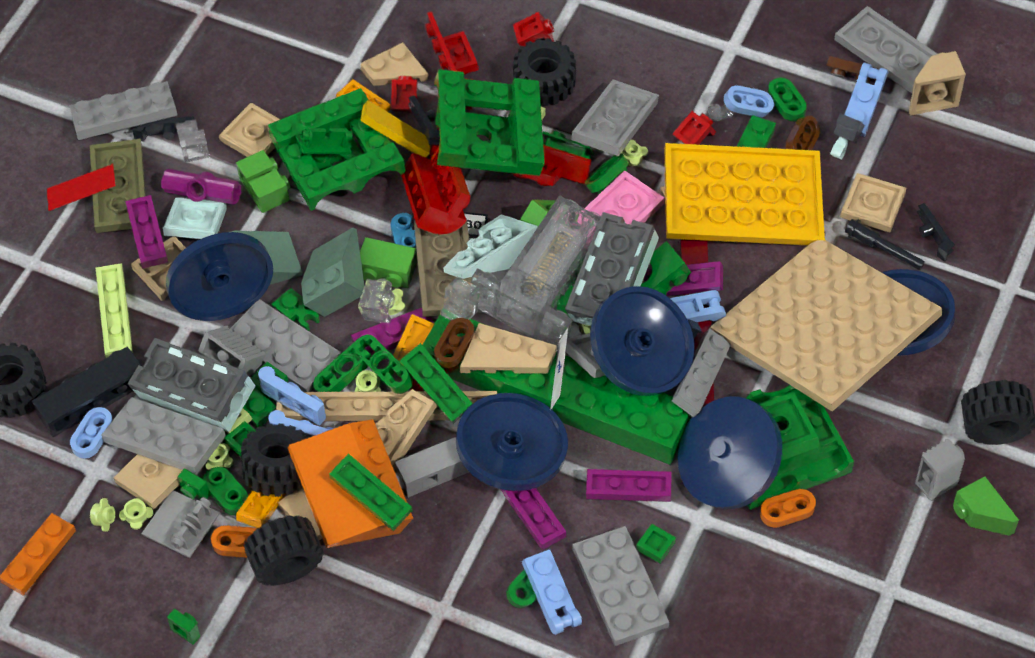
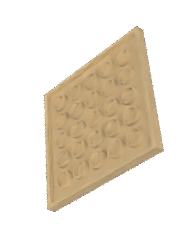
M817 240L810 243L726 313V317L719 319L710 329L731 344V348L830 411H833L941 317L942 307L830 242Z

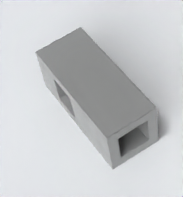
M456 437L395 462V474L401 489H404L407 497L469 473L458 456Z

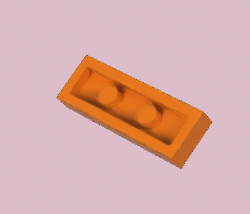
M51 513L0 575V582L24 596L76 532L74 525Z

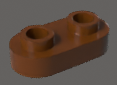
M810 115L799 118L786 141L785 149L812 150L820 135V126L816 118Z
M455 318L447 325L434 349L435 360L440 366L452 368L457 366L463 359L474 336V326L470 320ZM460 333L465 334L462 337L457 336Z

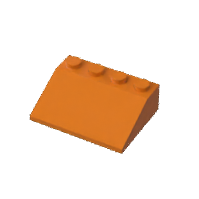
M373 419L348 423L293 443L287 447L326 548L400 534L413 519L412 513H410L392 531L329 476V473L349 453L406 501Z

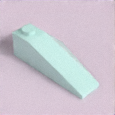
M500 215L478 230L479 236L476 239L471 238L467 242L468 248L465 251L458 252L443 269L444 273L465 279L530 264L535 258L543 254L538 226Z

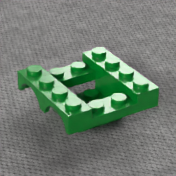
M438 69L434 81V86L438 87V107L435 121L436 127L439 128L440 132L437 165L540 176L545 162L539 81L514 78L512 84L470 80L464 79V72ZM465 106L507 110L510 113L508 117L467 113ZM477 135H484L489 140L482 141Z
M362 88L268 124L270 139L310 211L315 209L322 198L332 192L350 190L354 194L363 190L365 184L379 173L385 171L405 173L404 159L394 142L391 143L388 137L361 122L362 108L368 100ZM306 128H325L327 131L326 135H328L330 128H347V130L351 128L365 153L362 154L352 137V140L347 142L351 149V154H303L296 135H300L301 131ZM337 161H341V162H342V163H339V164H337V165L332 166V164L335 163V162H337Z
M791 385L775 392L766 393L762 392L761 389L750 392L746 399L761 405L773 416L776 422L785 423L788 427L780 431L782 458L777 475L769 488L758 499L748 504L750 510L762 506L763 502L768 498L797 489L806 490L852 473L854 460L823 405Z

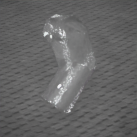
M711 104L707 109L709 118L716 122L731 118L735 113L729 110L725 104L721 107L719 104H715V107Z

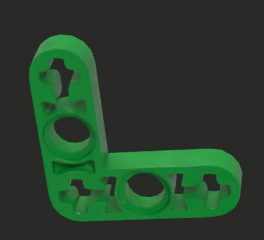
M363 335L315 377L313 386L317 392H341L360 372L369 367L392 392L402 394L411 388L413 378L407 369L374 336ZM367 346L374 350L373 356L365 350ZM389 359L390 362L386 368L377 369L380 361ZM354 362L353 367L349 371H342V366L345 363ZM394 372L403 379L400 383L391 376ZM337 373L340 376V378L337 379V377L334 374ZM326 382L331 384L329 387L324 386Z

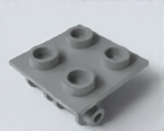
M173 490L146 526L142 535L190 558L220 512L210 508L211 502L206 498L195 501Z

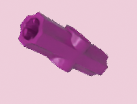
M167 169L164 171L163 178L161 179V188L165 192L188 196V198L195 202L206 199L235 205L238 203L241 195V185L238 181L218 178L209 172L195 174Z

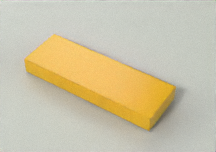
M369 100L363 105L361 122L412 153L425 158L429 155L430 145L424 134Z

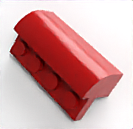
M439 146L431 159L412 153L405 164V173L401 174L417 227L434 234H448L458 230L467 221L463 209L470 202V193L461 168L437 165Z

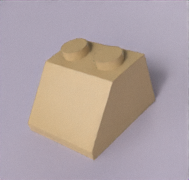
M956 51L939 53L929 58L914 81L909 107L910 116L959 106L966 74Z

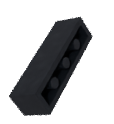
M128 346L120 351H115L106 359L97 364L90 365L85 371L64 380L62 384L50 391L41 393L36 399L32 400L35 411L51 436L55 437L81 422L91 409L97 407L105 408L133 392L128 382L138 365H142Z

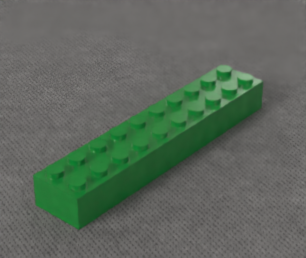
M443 309L423 346L435 359V346L450 321L455 318H466L472 322L474 333L480 322ZM460 333L457 336L462 337L465 334ZM557 352L548 373H514L512 370H496V373H485V370H470V373H460L463 359L455 367H442L447 370L452 380L480 391H497V394L515 393L526 395L551 408ZM565 355L560 397L552 407V410L564 424L671 465L678 451L682 434L692 418L690 414L672 402L673 396L665 393L654 396H640L629 393L616 386L606 375L593 378L575 360Z

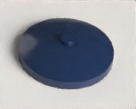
M238 232L213 234L192 243L175 258L167 273L166 290L174 308L188 318L200 321H216L230 318L250 308L265 294L273 277V263L266 247L258 239L250 235Z
M896 269L881 272L942 307V316L896 356L920 353L940 343L949 334L955 321V302L948 287L934 276L921 271Z
M627 287L606 298L594 314L590 330L592 351L600 369L616 386L635 395L654 396L672 389L685 378L693 361L694 339L687 318L677 304L669 297L648 287Z
M500 393L489 395L476 401L463 413L456 433V449L465 468L478 480L502 490L524 491L542 486L558 474L566 458L568 437L560 418L544 403L526 395Z
M732 396L714 400L701 408L700 412L695 417H692L687 424L678 448V468L685 487L697 500L718 509H736L758 499L775 479L782 458L781 433L773 416L764 407L749 399Z

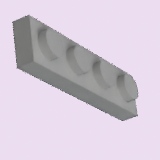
M710 328L703 334L694 353L692 365L685 378L680 382L672 399V402L692 417H695L700 412L731 345Z

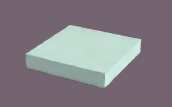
M175 198L163 227L164 236L202 239L218 234L227 210L226 203L210 200L195 202L187 198Z

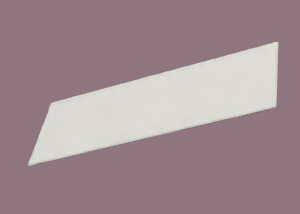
M568 328L558 344L551 409L560 397Z

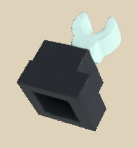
M840 113L834 130V134L839 139L834 144L830 155L842 160L848 146V141L856 144L865 125Z

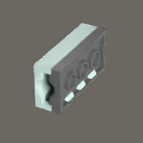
M605 212L602 213L565 307L572 321L591 326L596 310L606 298L621 289L641 286L659 239L653 225L635 220L630 225L625 223L623 217Z
M154 338L144 355L147 359L144 366L138 365L128 382V385L140 399L224 428V431L230 432L255 387V384L244 370Z

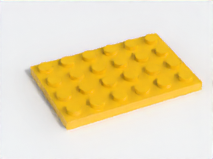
M665 144L666 238L809 245L817 240L825 241L820 151Z

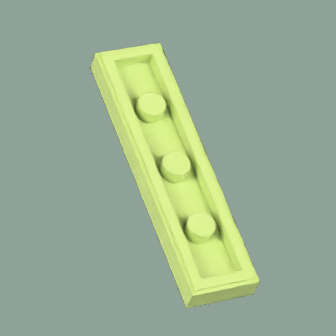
M122 263L96 267L105 356L107 358L113 352L120 351L127 346L133 353Z

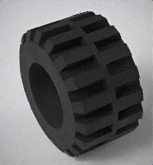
M540 38L535 39L533 43L529 41L526 43V47L521 46L518 49V53L514 55L513 79L539 81L540 103L543 106H548V103L558 104L559 100L564 101L567 99V94H572L573 87L576 85L575 55L567 45L562 46V42L558 40L553 42L550 38H546V40H541ZM539 71H551V73H545V74H544V73H538V72H539Z
M5 343L0 344V382L8 376H21L12 384L0 385V417L8 414V417L12 418L18 413L21 416L26 414L28 409L32 411L35 409L32 400L47 390L45 385L47 381L39 358L32 349L28 350L27 346L23 344L19 347L17 343H10L9 346H6Z
M1008 380L990 381L969 389V392L965 393L963 399H961L965 433L974 442L985 445L1008 444L1023 439L1024 436H1028L1035 429L1032 394L1030 389L1024 384Z
M280 423L278 425L267 424L266 427L260 426L255 428L256 432L251 431L248 433L247 438L243 439L241 447L242 477L245 480V484L248 487H253V491L257 493L263 492V495L266 496L274 494L275 497L281 496V494L290 495L293 494L294 490H301L303 487L287 447L309 437L305 436L302 430H296L294 426L290 425L287 427L285 424Z
M299 515L285 516L267 522L260 528H257L244 544V550L257 581L263 585L277 586L296 581L314 570L322 561V556L324 555L311 521Z

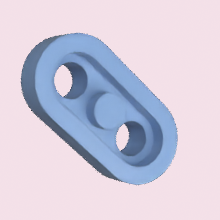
M736 85L732 86L724 95L726 107L736 113L765 117L774 107L772 97L762 90Z
M102 407L91 409L77 427L70 439L72 451L77 457L90 458L102 446L103 439L101 434L113 421L111 413L107 409ZM98 423H104L100 427L96 426Z

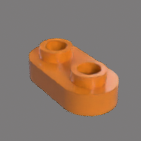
M797 489L766 499L761 506L760 517L764 524L773 528L809 518L814 513L816 500L814 495L808 490ZM803 505L805 508L799 509L796 506ZM771 513H776V514H778L779 516H778V517H772L770 514H771Z
M228 525L218 527L211 535L214 551L222 556L247 558L244 544L257 528ZM225 541L231 542L227 546L222 545Z

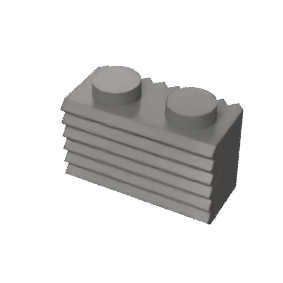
M228 325L205 332L198 350L203 356L244 370L249 377L253 376L260 369L265 356L264 351H261L256 345L253 346L252 342L249 343L248 339L245 340L240 334H236V331H232V328L229 329Z
M945 438V442L941 441L940 444H936V447H932L931 450L927 449V453H922L915 484L929 500L932 501L958 485L965 460L962 449L958 445H954L950 439Z

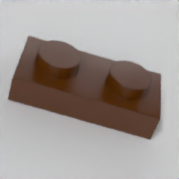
M829 56L827 67L832 70L831 74L846 77V74L856 76L855 80L857 81L862 64ZM868 77L866 83L870 84L871 80L876 81V79Z

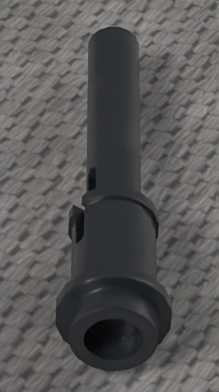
M852 218L848 223L845 233L848 234L849 238L854 237L871 248L876 246L918 270L922 269L925 263L924 260L880 237L879 232L860 223V219L854 220Z

